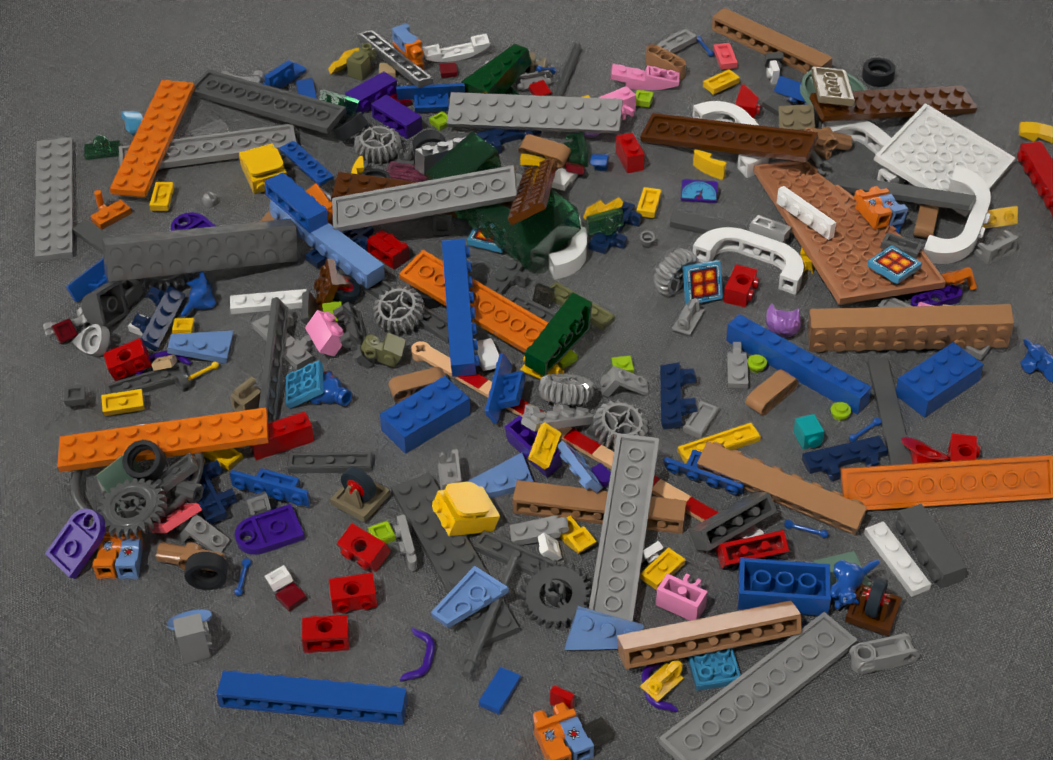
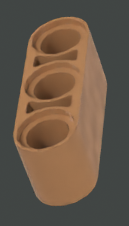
M655 44L646 47V65L678 72L679 81L685 78L686 61Z
M530 134L524 137L518 148L520 154L535 155L545 159L549 158V160L555 159L559 168L564 167L571 154L570 148L564 144Z
M920 204L914 236L928 239L929 235L933 236L939 211L938 206Z
M434 367L394 377L389 381L388 386L394 401L399 403L446 375L442 368Z
M780 369L748 395L745 403L748 407L764 416L796 389L798 379Z

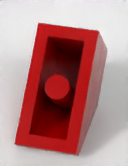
M742 84L735 105L744 109L754 119L756 115L760 114L761 105H758L759 97L746 85Z

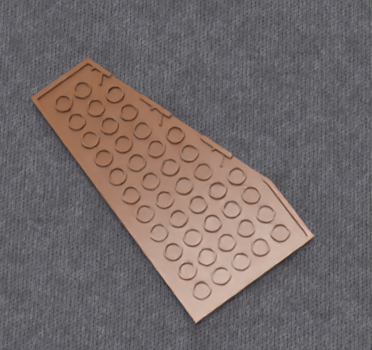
M788 160L754 165L753 172L787 225L792 227L791 231L839 305L945 287L946 281L923 249L916 259L922 263L921 269L899 284L891 282L885 276L867 266L868 260L885 250L880 248L887 233L902 236L896 232L894 226L888 225V227L873 229L861 215L860 211L855 209L857 202L854 196L838 184L834 185L820 175L818 169L809 162ZM785 186L836 222L834 237L828 240L776 203L778 188Z

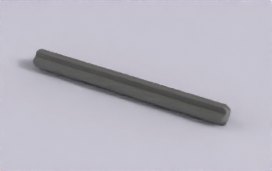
M573 43L552 96H563L581 51L580 43Z

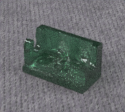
M580 131L579 133L566 135V139H574L572 142L564 143L571 150L567 162L588 167V151L583 132Z

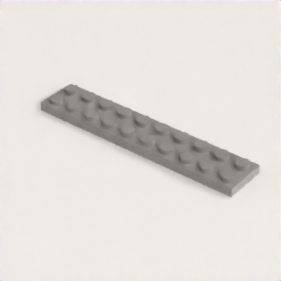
M451 92L447 126L620 134L623 99Z
M293 124L172 139L159 169L239 159V152L271 143L281 153V146L292 141L296 142ZM130 145L119 146L120 166Z
M72 137L37 141L36 262L73 258Z
M514 165L332 198L333 229L346 231L514 201L518 195Z
M617 433L589 609L633 622L659 438Z
M823 612L803 627L801 634L790 637L660 736L658 743L675 760H711L845 655L852 646L857 644V639L828 614Z

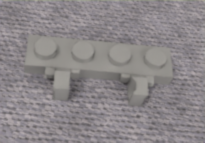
M289 313L287 314L286 329L294 326L293 317ZM268 314L252 323L253 329L265 341H267ZM285 333L283 358L296 370L313 362V356L309 351L315 347V344L311 337L306 335L300 341L299 339L295 340L289 333Z
M554 403L553 411H547V413L540 412L538 406L527 404L525 405L521 424L536 432L544 422L555 429L592 424L594 415L589 413L586 408L577 407L573 409L569 408L568 404Z

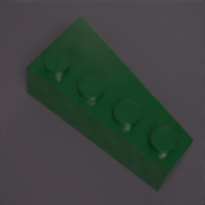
M513 44L461 81L465 84V93L504 94L532 64L529 50L526 47Z
M572 292L532 345L526 349L524 354L525 366L545 376L590 330L592 302Z

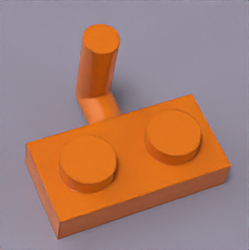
M101 190L94 192L97 207L100 211L90 217L91 221L101 230L132 214L131 208L121 199L106 206Z
M970 267L941 274L946 281L945 286L965 282L964 278H966L970 290L977 288Z

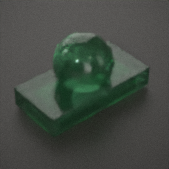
M104 135L96 136L91 144H84L85 160L119 156L120 140L109 141Z
M621 207L586 217L589 235L597 232L611 235L615 233L617 227L624 225Z

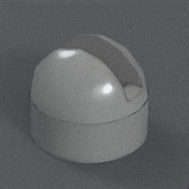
M207 192V194L203 195L202 200L205 207L210 208L217 205L218 201L215 193Z
M643 231L640 235V243L644 247L652 246L655 240L654 233Z

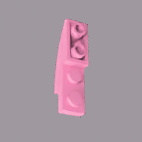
M612 64L610 79L625 82V87L627 86L629 89L662 90L679 85V73L673 70L647 66L644 71L617 64Z

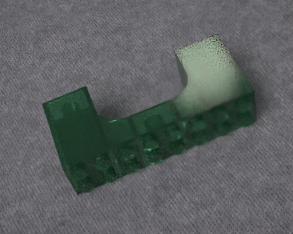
M472 131L425 173L427 181L500 168L502 166L498 150ZM552 189L546 209L513 225L508 221L511 209H508L501 203L454 211L460 219L464 218L473 229L477 228L486 239L490 238L493 240L498 248L506 250L511 258H516L524 268H529L533 272H536L549 260L550 253L557 252L581 230L578 208Z

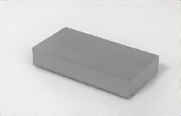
M700 401L697 405L698 412L691 414L683 427V432L702 439L718 414L719 407Z

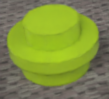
M751 355L747 359V365L750 371L760 373L766 368L767 360L761 355Z
M836 402L832 404L830 412L834 419L843 421L850 416L851 407L847 403Z

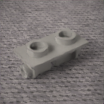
M549 70L523 73L515 81L517 89L527 91L530 84L540 80H544L547 86L551 85V79L548 78Z
M691 299L688 305L686 304L672 328L673 331L691 335L704 312V309L700 308L698 299Z

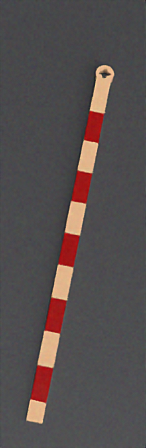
M423 341L412 345L411 353L415 361H425L434 367H440L444 373L452 377L450 357ZM476 373V375L453 377L485 397H489L492 382ZM521 399L519 405L506 409L523 417L525 405L530 403ZM571 427L556 429L561 432V441L563 440L573 448L612 469L613 451ZM654 475L652 489L654 495L660 498L685 500V513L701 522L719 513Z

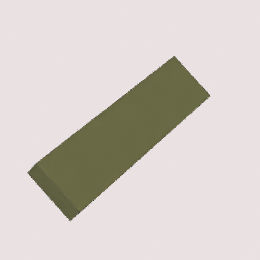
M554 282L544 291V297L562 306L574 291L558 282ZM592 302L591 324L604 330L615 320V315Z

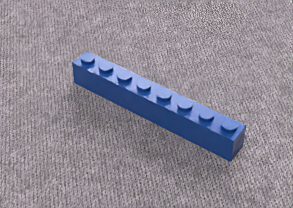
M465 238L442 240L452 377L476 375V367H479V356L474 354V351L478 350L477 338L473 339V335L477 334L476 323H472V319H475V308L470 305V303H474L473 291L469 292V288H473L472 276H468V273L472 272L471 261H467V257H470V248L465 246Z
M741 314L728 324L726 341L732 345L733 342H741V350L746 353L765 357L767 364L777 370L783 369L797 378L798 382L835 403H847L851 407V412L857 415L869 404L872 387Z
M236 670L223 671L217 690L219 707L395 725H403L408 702L406 688L398 686L386 687L376 684L335 682L328 679L314 680L306 677L294 678L284 675L273 676L262 673H242Z

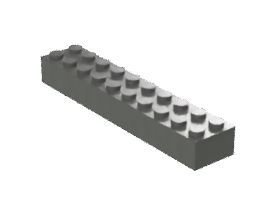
M291 218L102 238L104 269L108 282L297 261L296 225Z

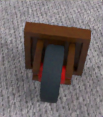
M327 258L325 265L321 266L319 278L314 283V290L317 293L316 303L319 305V311L322 312L323 303H331L332 301L352 303L355 302L360 294V286L356 280L348 275L338 274L335 260Z
M876 577L872 587L861 584L856 590V599L859 601V604L852 603L850 605L845 622L889 636L901 605L902 597L886 592L888 580Z

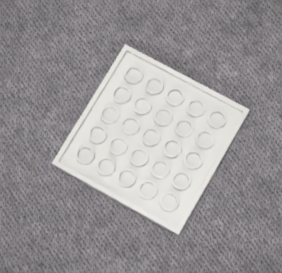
M925 103L885 144L873 160L907 180L912 185L949 191L950 181L956 166L969 169L978 174L986 182L990 190L1012 165L1015 157ZM953 209L965 217L971 212V210Z

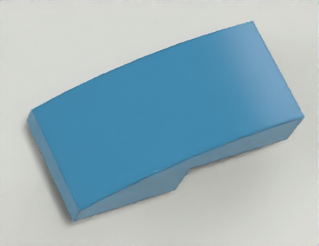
M121 111V118L126 122L125 129L135 136L143 120L142 115L139 111Z

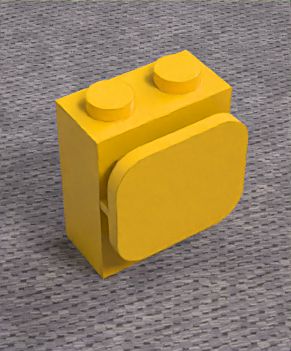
M273 143L239 152L240 165L253 194L266 191L264 181L282 172L287 175L283 166V160Z
M472 482L450 483L446 486L445 490L437 491L436 497L432 502L433 511L437 514L448 536L482 533L484 530L493 532L500 518L498 511L483 486L478 487Z

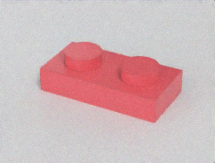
M730 43L715 44L713 51L720 69L737 68L738 62Z

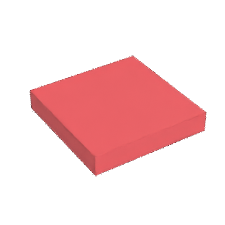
M184 503L177 510L160 519L161 523L153 522L155 529L153 530L151 527L150 529L152 533H167L202 509L199 503Z

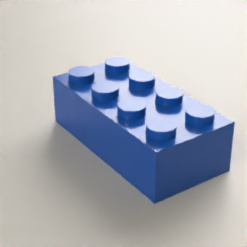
M953 342L899 377L896 395L925 418L979 382L984 364Z
M443 376L380 413L381 431L406 454L471 415L470 398L446 376Z
M740 558L737 610L792 601L801 614L818 616L823 612L828 614L831 601L830 564Z

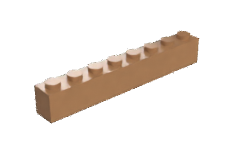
M723 8L712 18L713 31L764 55L766 53L783 52L782 63L805 74L812 67L831 68L833 57L729 9Z
M707 441L697 462V468L741 483L744 485V490L752 493L769 492L773 502L855 536L866 514L867 507L859 500H849L837 491L830 492L823 489V486L818 483H808L803 481V478L798 475L784 473L779 467H769L757 458H747L740 451L725 449L718 442L711 443Z
M517 480L513 495V513L540 517L558 516L559 518L571 515L575 521L603 524L608 491L600 490L596 493L592 489L587 490L572 486ZM651 496L647 530L683 534L686 501Z
M786 601L617 635L618 655L625 669L797 635L801 634V613L792 601Z

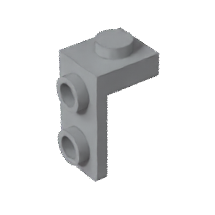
M613 366L600 380L602 395L609 397L619 385L645 396L648 394L647 379L616 366Z
M197 514L179 526L178 530L181 532L176 537V539L183 543L191 536L209 551L220 553L229 542L228 537Z

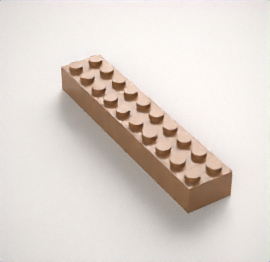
M1011 304L810 309L807 330L809 351L816 352L943 349L954 342L961 348L965 346L978 349L985 346L1002 348L1008 347L1014 320Z

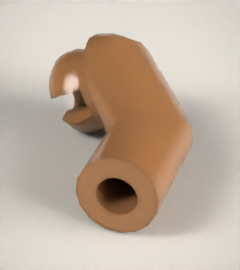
M815 144L814 151L816 154L828 160L832 153L824 150L823 146Z

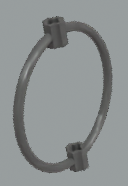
M141 421L131 423L122 427L158 423L163 421ZM203 452L194 453L199 469L193 473L191 481L184 479L176 485L175 494L178 498L167 505V509L163 508L165 516L158 515L160 519L177 510L186 501L195 503L196 501L199 502L202 498L204 488L199 482L204 468ZM84 469L74 470L71 485L73 499L79 510L90 509L84 502L80 491V481Z

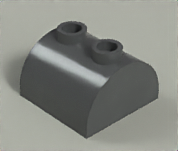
M121 281L107 282L83 298L81 308L85 318L91 325L98 324L108 328L128 315Z

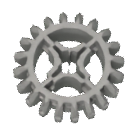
M375 125L374 127L368 126V129H362V132H358V136L355 137L354 147L358 157L363 156V160H366L367 163L372 161L375 164L376 162H388L389 159L394 160V157L398 156L402 141L399 133L394 128L390 129L389 126Z
M680 248L679 250H674L673 253H669L667 258L664 257V261L659 263L660 266L656 269L657 273L654 274L655 279L653 282L657 290L667 297L683 292V266L698 264L699 259L690 250Z
M399 285L397 289L392 287L390 291L385 290L384 295H379L380 300H375L376 306L373 307L374 319L384 332L388 331L391 334L396 332L399 335L401 331L407 333L409 328L413 330V326L419 325V320L423 319V314L425 313V303L421 295L414 288L410 289L408 286L403 288ZM408 302L412 303V307L407 305ZM386 313H390L389 318L386 317Z
M551 374L541 378L539 395L541 398L552 403L566 405L582 404L591 401L594 387L590 379L580 375Z
M610 400L607 404L603 403L601 408H598L593 418L592 427L593 431H595V437L599 438L600 443L605 442L606 448L612 446L615 451L617 433L645 436L648 431V421L645 420V414H641L640 408H634V404L628 405L626 401L620 403L619 400L613 403Z

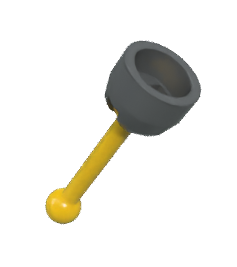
M215 361L211 366L190 376L185 373L175 376L176 386L181 391L191 385V379L211 369H218L219 363Z

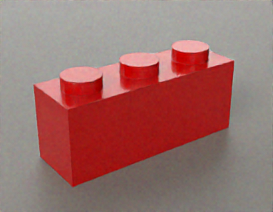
M305 411L268 423L269 443L251 445L249 447L257 461L314 442L312 424Z
M784 530L721 543L716 547L720 567L725 569L738 566L740 558L770 559L785 555L789 552Z

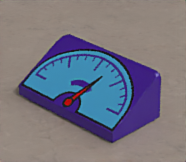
M683 179L680 201L717 203L718 182Z

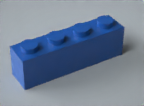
M282 172L264 181L266 196L307 232L311 233L328 224V211L326 207L319 204L301 186L299 187L291 177Z

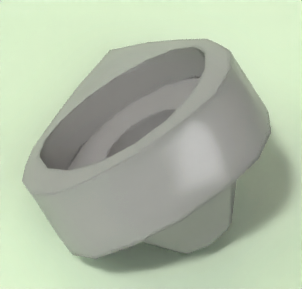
M93 324L79 333L72 342L84 353L101 356L110 345V332L106 326Z

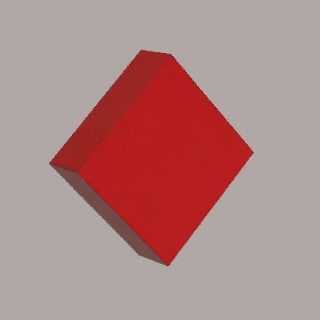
M544 80L528 86L532 95L551 96L552 92Z
M554 685L550 690V704L555 706L564 702L569 710L573 709L574 694Z

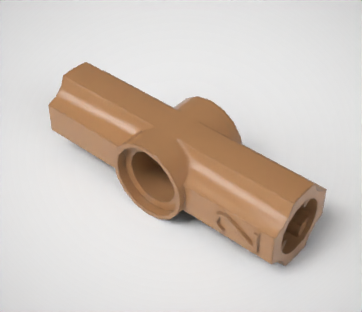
M806 127L804 130L818 132L819 138L816 145L823 146L826 151L833 149L849 150L852 147L853 139L850 135L833 132L830 127L822 129Z
M162 542L158 545L156 559L160 562L176 564L185 571L186 561L194 553L213 552L223 556L224 559L225 554L203 550L196 543H187L185 546Z

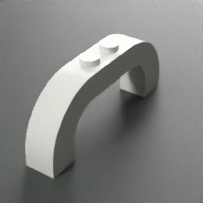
M708 101L693 105V118L759 125L744 109L728 102ZM739 154L737 168L748 178L755 175L753 172L754 165L769 163V158Z
M864 119L825 121L822 123V128L830 127L833 132L850 135L853 141L864 144L874 154H877L891 139L890 136L875 124ZM886 167L878 172V181L898 184L905 182V179Z
M956 166L949 191L976 195V202L972 207L965 228L959 236L952 239H942L929 235L923 251L931 262L935 264H950L967 257L973 251L978 238L983 237L985 231L983 224H987L990 218V213L987 212L991 196L986 182L975 172L960 166Z
M550 194L546 209L525 220L548 218L559 225L569 247L562 251L548 254L549 270L554 280L574 274L584 265L587 257V231L585 227L581 226L580 217L576 216L571 205L564 199Z
M724 227L704 233L693 245V253L700 262H710L716 255L722 252H737L780 268L782 273L780 274L778 289L796 295L801 287L804 268L802 258L792 247L785 243L744 229Z

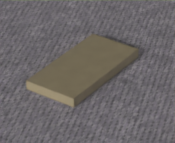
M822 67L811 68V76L818 103L854 106L855 100L846 70Z

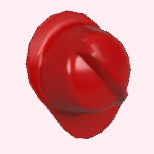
M903 437L901 439L902 443L911 450L913 464L942 462L949 459L945 453L937 451L917 439Z

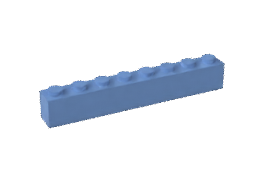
M272 200L270 201V214L274 219L291 218ZM291 218L296 225L297 237L306 241L309 246L315 248L322 256L334 259L335 265L341 268L345 274L354 278L358 284L368 289L385 278L384 264L342 232L334 230L330 223L309 233Z

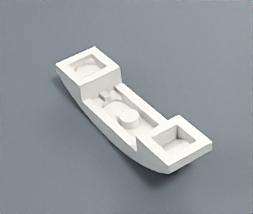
M486 33L472 36L470 43L442 49L439 48V44L422 48L425 60L452 62L477 55L487 49L490 43Z

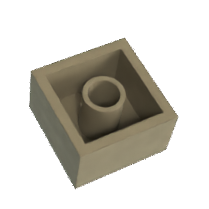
M813 105L779 106V128L803 131L806 127L815 128Z

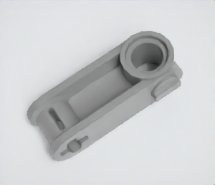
M899 634L860 642L852 646L849 650L851 656L850 667L858 674H868L913 663L919 658L920 653L917 649H914L911 643L912 638L909 634Z

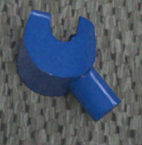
M593 154L590 164L594 166L595 170L606 171L609 155Z

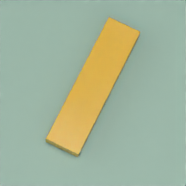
M747 423L678 446L677 452L684 463L687 464L692 450L703 452L707 441L711 443L718 442L725 449L732 451L759 442L761 436L752 423Z

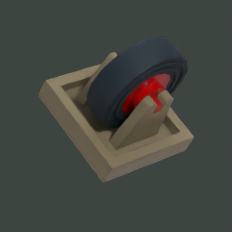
M350 467L342 474V487L332 496L330 502L336 508L366 522L390 496V489L374 482L371 476L363 470Z

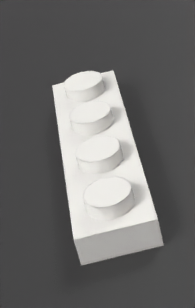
M785 186L778 188L776 202L778 205L828 240L834 237L836 228L834 220Z
M307 290L230 296L231 314L270 311L271 299L278 297L288 309L302 308V294Z
M884 521L865 528V536L911 597L930 590L931 583Z

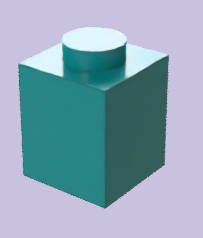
M815 414L795 418L793 433L802 449L815 448L822 445L824 430Z

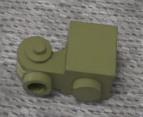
M370 43L362 44V48L358 52L355 51L347 59L349 77L363 81L371 72L370 60L374 61L376 58V49L372 48Z
M387 333L384 340L379 342L377 336L369 334L364 339L361 350L366 357L377 358L378 362L395 368L402 357L406 340Z

